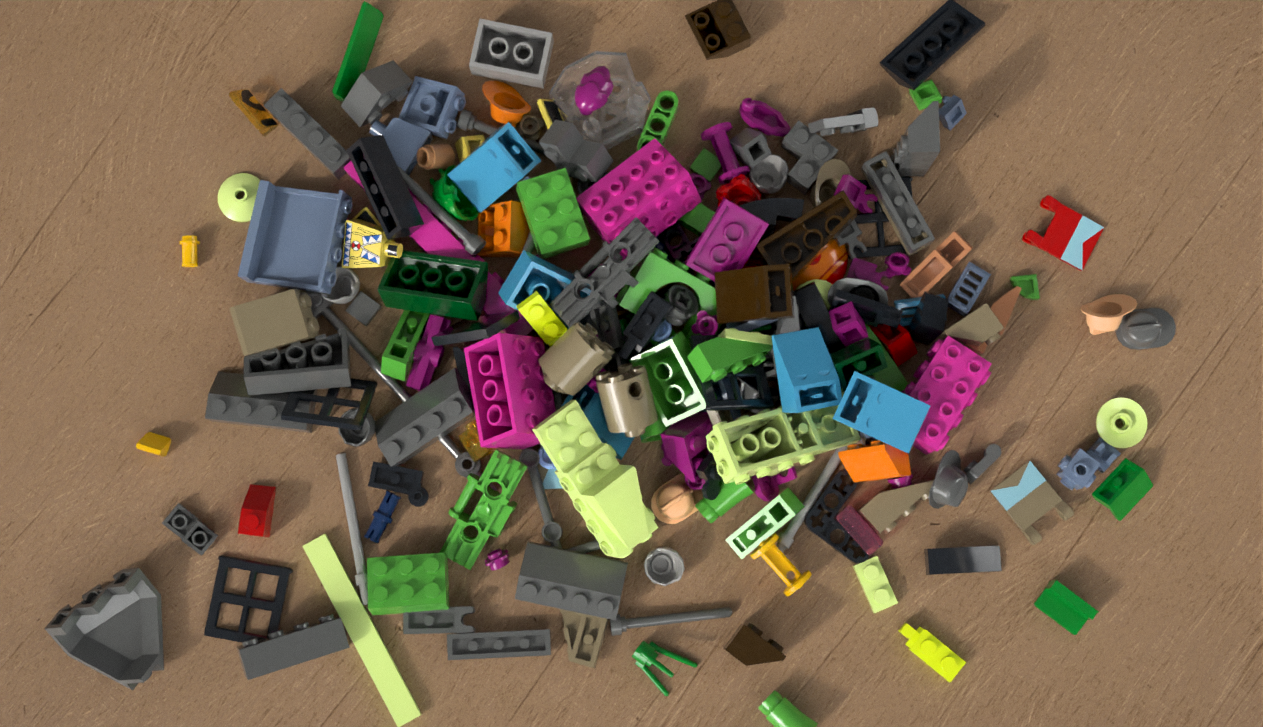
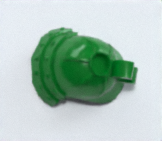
M456 165L449 166L446 171L439 169L441 178L438 181L432 177L430 179L431 185L434 186L432 198L450 215L459 220L473 221L476 219L479 211L447 175Z

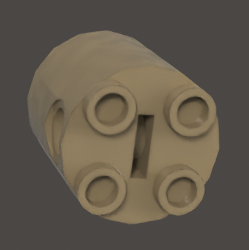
M580 322L574 323L539 359V364L543 370V379L554 391L575 396L612 359L611 356L615 353L614 349L607 342L604 341L602 343L596 336L598 334L597 330L589 323L585 325Z
M632 363L619 365L617 367L618 371L597 373L595 375L596 384L608 431L611 433L625 432V436L629 438L644 434L646 427L658 420L645 365L633 367Z

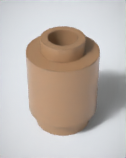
M427 144L417 151L418 164L427 170L446 169L453 164L455 159L454 151L449 144Z

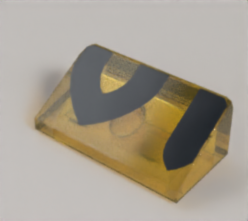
M237 90L229 93L232 101L262 136L268 135L278 126L276 121L249 90Z

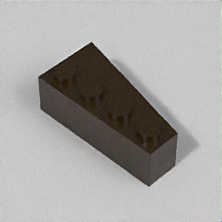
M843 190L756 246L768 265L790 264L793 283L857 217V211Z

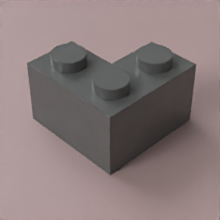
M394 60L362 72L341 104V107L359 127L369 123L373 125L376 120H380L382 117L381 112L393 101L397 100V102H400L408 95V88L413 81Z
M555 120L539 141L545 150V155L557 167L556 170L566 168L569 177L577 178L583 182H598L614 161L602 143L584 140L575 125L570 122Z
M799 120L783 139L781 145L784 150L798 159V162L788 173L786 181L806 195L816 183L821 166L826 161L835 159L838 152L834 146L818 134H810L809 128Z

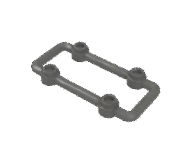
M532 447L522 449L519 461L528 466L527 469L545 524L542 528V536L546 541L550 542L551 546L562 548L560 538L563 531L561 526L554 522L537 467L540 460L539 454ZM596 539L568 548L567 550L589 553L599 550L600 547Z

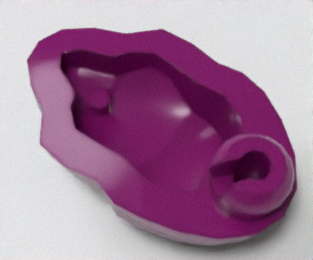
M597 66L592 71L584 73L580 84L576 88L575 103L582 115H590L594 110L603 107L608 101L614 86L610 79L609 69L605 66Z
M752 98L743 99L740 104V115L751 128H756L768 136L784 137L790 132V126L779 111L762 101L752 100Z

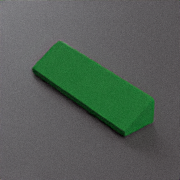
M365 1L362 3L332 90L336 100L342 102L361 73L365 72L384 18V14Z

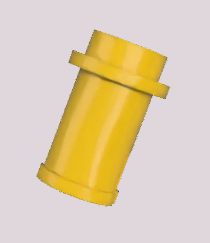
M182 236V241H180V245H182V267H198L197 245L200 244V241H197V236Z

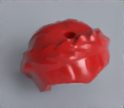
M743 174L735 176L730 183L723 184L716 190L718 207L724 197L738 206L761 200L762 197L756 186Z

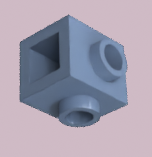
M1080 448L1074 450L1070 456L1067 454L1058 464V467L1061 469L1056 475L1062 478L1060 482L1071 490L1074 488L1076 490L1084 487L1088 488L1096 479L1094 473L1101 464Z

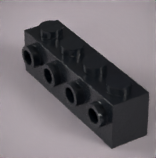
M377 135L359 138L347 149V153L387 239L390 240L413 234L424 225V222L384 136Z

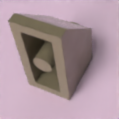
M985 303L945 330L941 337L945 339L947 336H950L958 342L976 346L984 342L990 345L1000 338L998 333L1004 327L988 304Z

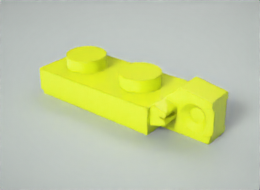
M538 291L516 306L538 335L550 347L567 331L566 326Z
M904 623L898 630L909 639L905 644L909 647V650L948 682H951L966 662L926 629L919 626L915 630L909 624Z

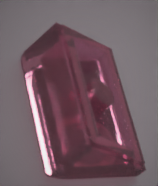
M848 504L836 516L837 521L868 555L873 554L883 545V540L851 504Z

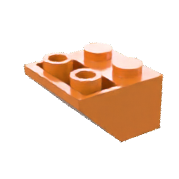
M510 200L489 205L481 213L479 212L478 235L486 241V245L478 253L480 257H520L530 233L520 202Z
M880 440L872 441L866 445H848V450L838 452L839 458L853 482H869L911 475L908 453Z

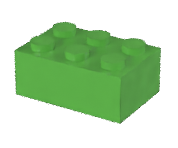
M566 168L517 183L516 191L539 258L546 259L588 245L590 237Z
M682 331L644 349L641 353H637L630 359L633 367L645 365L655 407L665 427L706 408L699 376L687 358L692 349Z
M444 552L367 558L368 609L372 615L449 609L448 559Z

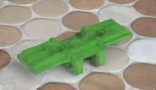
M496 449L481 477L469 473L465 488L454 508L451 507L448 512L457 521L439 553L444 552L447 558L471 570L489 536L499 537L502 534L504 524L517 507V503L515 501L509 502V499L528 466ZM491 482L499 483L502 486V492L493 490L489 484ZM477 489L483 492V495L473 513L469 515L463 511L473 492ZM468 525H473L478 529V535L470 538L465 534L464 528Z

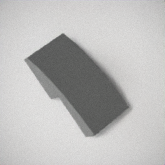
M180 503L175 506L162 522L164 526L179 536L185 544L201 556L218 537L211 528Z

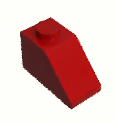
M878 324L877 327L868 325L897 367L918 353L909 332L900 324L898 328L885 324Z
M250 484L241 507L238 534L270 537L276 487Z

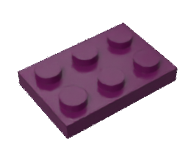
M724 197L685 261V265L715 281L714 272L742 269L767 229L768 222Z

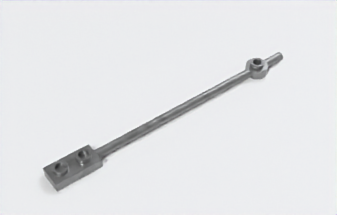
M306 291L312 301L311 310L313 316L317 319L320 315H323L336 330L346 328L349 344L403 402L411 398L412 396L395 378L381 374L382 364L329 308L334 303L325 300L319 292ZM448 435L439 439L440 443L456 459L455 468L461 476L467 478L469 473H473L481 477V461L477 455L472 452H463ZM471 460L472 467L465 469L463 467L464 461ZM490 483V487L493 490L497 491V488L492 483Z

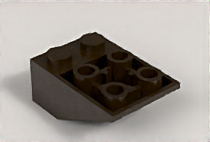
M790 264L766 265L714 272L718 324L795 318L792 269Z

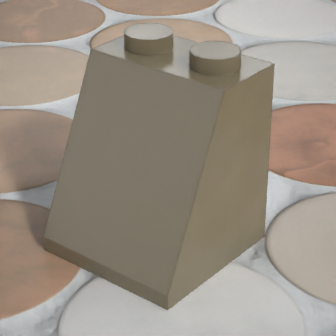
M291 289L230 308L244 356L273 348L278 350L285 349L291 346V343L298 341L302 344L316 340L315 336H319V324L313 316L311 310L312 301L306 291Z

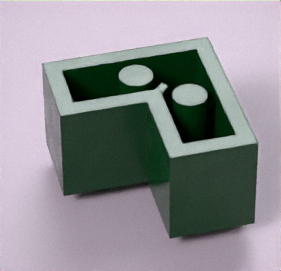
M869 337L829 354L840 380L842 397L854 371L870 376L888 368L881 344Z

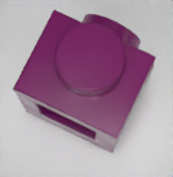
M852 301L829 311L833 331L845 347L868 337L865 322L855 309Z

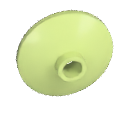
M239 173L230 176L223 182L218 192V204L224 215L237 222H248L251 220L260 182L259 178L248 173ZM239 192L245 193L243 199H237Z
M1111 399L1102 405L1097 413V431L1100 437L1110 446L1116 448L1132 447L1143 439L1147 431L1148 422L1143 408L1131 399ZM1117 419L1123 422L1122 428L1116 427L1115 422Z

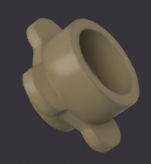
M529 113L524 114L516 131L521 136L537 141L540 137L539 131L544 126V120L536 118ZM529 125H532L533 128H532V129H528V126H529Z

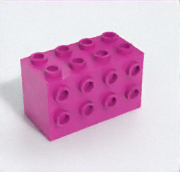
M656 138L576 197L578 205L589 225L603 241L606 240L609 243L636 217L657 237L662 231L675 224L679 218L702 202L689 172ZM625 248L619 253L623 257L622 261L628 255V250Z
M497 333L490 338L464 348L480 446L484 448L526 449L540 444L532 429L556 412L552 389L544 381L543 370L539 364V359L545 353L543 339L541 337Z
M950 336L943 340L938 339L926 354L929 356V359L921 363L913 374L916 379L914 382L911 381L909 385L907 384L906 388L902 391V393L931 406L913 444V447L926 455L934 451L938 452L939 449L942 450L950 438L946 434L949 430L951 431L958 426L964 416L961 414V411L970 406L978 395L974 392L975 389L984 385L991 375L988 369L992 363Z

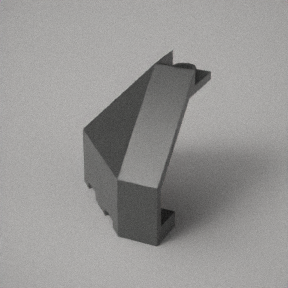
M139 568L120 570L113 575L115 580L108 585L102 587L99 584L83 594V600L74 607L68 604L60 609L45 627L48 634L68 656L131 690H134L138 683H144L152 675V671L164 670L161 594Z

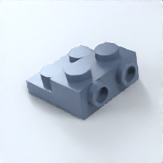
M415 76L398 119L426 129L433 136L447 139L449 133L452 134L456 129L457 123L455 118L458 111H462L465 107V94L456 86Z

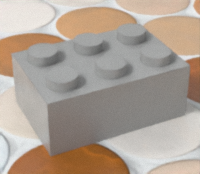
M479 19L469 63L471 74L544 89L554 44L553 33Z

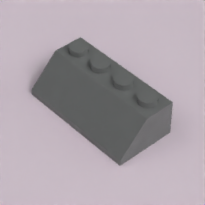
M933 101L908 126L904 135H901L900 142H897V147L893 149V154H890V159L900 177L924 176L940 153L938 101Z
M453 368L375 421L378 447L391 467L404 464L475 416L472 393L458 370Z
M218 371L208 394L205 419L212 422L312 433L313 424L281 420V413L290 392L248 396L244 374ZM318 389L305 390L302 393L317 395ZM299 400L295 411L314 414L316 402Z
M528 541L519 574L515 599L616 620L628 562Z

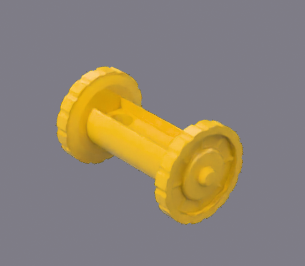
M774 533L765 541H762L750 556L753 559L761 556L787 585L783 593L788 597L800 589L812 574L809 570L803 573L798 571L775 545L779 536ZM789 571L794 573L792 580H789L786 576Z

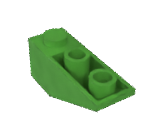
M716 337L698 344L687 358L702 383L712 379L716 382L724 378L729 372L737 374L744 370L747 365L757 366L767 359L765 355L772 349V346L770 344Z

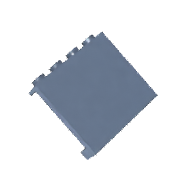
M260 180L238 277L248 283L331 294L332 287L336 283L335 272L337 263L341 260L342 256L341 245L345 236L346 220L348 214L352 211V198L343 190H339L338 194L279 187L273 185L270 181Z

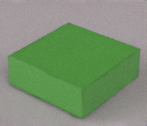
M933 80L923 82L915 90L909 89V94L919 111L927 108L933 101L942 103V96Z
M703 148L689 170L711 182L720 170L721 164L718 157Z

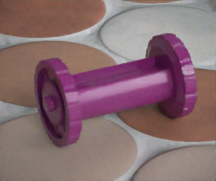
M731 122L717 124L700 134L703 141L711 140L724 172L718 178L720 184L730 183L735 176L740 174L746 176L750 172L749 166L739 165L726 134L733 128Z

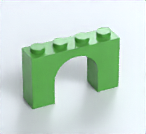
M656 247L630 273L639 283L634 288L625 284L616 297V300L619 302L618 305L636 314L651 291L656 292L660 287L668 283L681 282L693 288L699 303L698 311L705 310L709 315H717L715 285L709 283L711 279L699 272L696 275L688 271L689 267L677 259L675 263L666 259L668 254ZM697 312L689 318L682 330L689 344L691 335H701L700 333L694 334L691 330V326L697 320ZM719 324V325H718V328H717V331L715 332V335H716L717 332L719 331V329H720V327H721L722 324Z

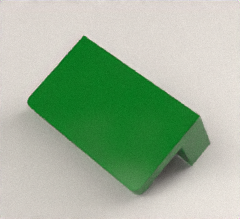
M1125 458L1091 495L1096 501L1110 509L1115 519L1121 521L1153 487V483L1143 468Z
M1050 580L1034 602L1036 608L1072 635H1077L1085 622L1093 620L1099 612L1057 580Z

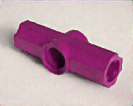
M430 314L422 340L418 341L414 352V364L409 374L407 387L421 391L431 384L435 369L439 367L445 349L444 345H434L431 337L450 327V320Z

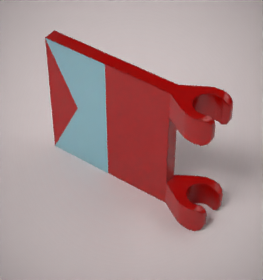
M1047 195L1042 198L1040 207L1055 213L1043 237L1033 230H1028L1024 233L1022 241L1082 271L1104 227L1061 204L1054 197Z

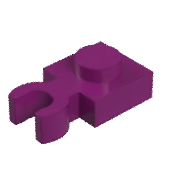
M849 174L842 176L833 195L835 196L844 190L854 208L857 209L858 207L862 213H872L873 211L868 208L867 201L877 202V197L874 194L864 193L867 186Z
M855 258L851 262L846 278L869 280L887 291L889 287L882 285L880 280L881 278L891 279L892 276L888 275L886 271L877 273L875 272L876 264Z

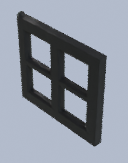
M910 176L901 177L912 196L911 181L913 178ZM858 180L859 182L867 186L866 190L871 189L867 180ZM878 200L874 202L875 212L857 214V217L854 219L856 224L876 223L878 246L866 247L867 251L865 253H862L860 248L854 247L853 252L856 258L884 257L896 252L908 255L902 244L885 246L883 222H889L886 214L882 212V207ZM846 245L848 259H851L848 254V246Z
M691 335L689 342L692 351L698 344L714 339L719 335ZM762 363L757 366L746 367L737 374L733 372L727 373L724 378L730 379L735 399L716 400L711 380L704 383L700 380L708 411L769 409L775 406ZM755 377L760 398L742 399L737 378Z
M351 378V386L345 388L364 390L361 401L337 398L341 387L329 388L326 396L302 393L303 391L290 392L281 413V420L362 430L378 384L375 381ZM299 400L323 403L319 414L296 412L295 410ZM334 405L358 408L354 419L330 415Z
M224 555L219 556V565L204 636L236 642H244L253 638H258V640L268 638L269 633L279 630L290 574L293 573V569ZM229 567L250 571L245 596L224 592ZM257 573L279 576L274 601L253 597ZM222 602L243 606L238 631L217 627ZM250 607L272 611L267 636L245 632Z

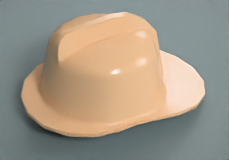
M1112 294L1082 305L1081 311L1086 314V322L1090 327V333L1097 335L1117 330L1123 316L1136 309L1137 301L1128 295Z
M683 473L675 476L654 492L651 500V508L654 515L660 521L667 524H676L698 511L695 505L703 499L702 489L693 490L689 488Z

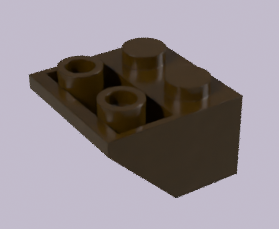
M716 0L685 15V19L706 60L729 57L750 47L751 36L733 0Z
M751 623L747 626L741 624L723 648L746 666L783 661L786 658L782 653L784 648L773 639H769L767 642L760 637L763 632Z

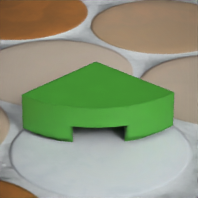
M1037 274L1013 276L1010 278L1013 288L1016 286L1022 288L1019 295L1030 300L1040 299Z

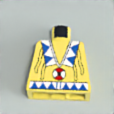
M361 219L346 220L342 268L388 266L390 257L400 258L402 256L403 245L392 242V239L388 240L381 226Z

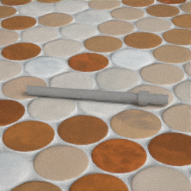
M847 446L835 450L802 503L805 507L794 516L785 532L780 533L776 546L782 553H784L786 548L789 549L794 542L792 538L841 461L838 452L848 450Z
M346 453L336 455L357 572L355 581L356 586L360 588L362 605H368L367 569Z

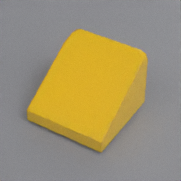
M148 432L137 442L136 447L137 449L164 457L167 456L171 439Z

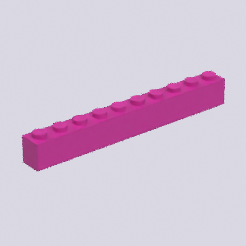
M350 161L344 167V170L365 191L353 163ZM409 190L424 222V225L409 235V237L426 254L485 262L478 254L475 257L470 255L465 250L464 241L460 237L456 239L451 234L452 230L442 220L439 222L433 216L434 213L425 204L422 205ZM488 272L487 295L483 311L487 315L516 310L506 305L498 294L504 284V280L496 272L492 275ZM518 311L519 321L502 330L504 333L532 336L536 332L520 311Z

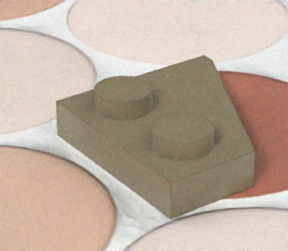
M560 609L564 622V635L568 645L569 661L596 668L609 619Z

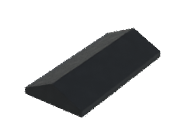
M948 0L879 62L880 66L899 85L915 90L985 26V22L954 0Z

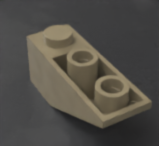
M934 480L878 493L857 512L876 534H880L882 531L887 534L897 525L895 520L899 516L903 515L906 517L916 509L914 503L922 498L924 501L929 497V491Z

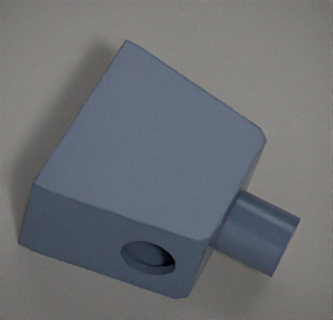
M395 117L388 126L376 120L369 131L374 136H384L397 166L408 175H410L418 163V149L430 144L433 140L430 131Z

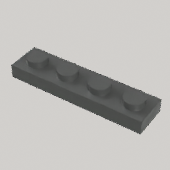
M550 629L447 634L448 660L551 655Z

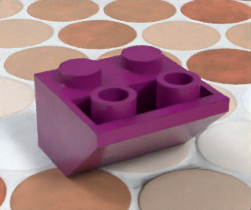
M699 411L677 421L660 434L666 457L694 483L701 479L696 469L710 453L705 436L713 430V425L708 412Z

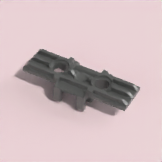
M636 217L611 243L606 240L602 243L603 247L580 270L577 269L574 272L576 278L549 305L569 328L574 323L580 322L602 299L614 308L619 303L614 295L625 284L634 288L639 283L630 274V271L660 241ZM625 248L628 250V255L622 261L623 257L619 253ZM609 256V258L601 266H599ZM596 269V271L587 279V277ZM585 287L591 290L590 295L581 298L580 291Z

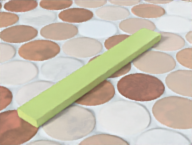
M323 534L303 545L311 564L339 617L342 619L397 727H401L422 715L365 606L362 605V600L327 534Z

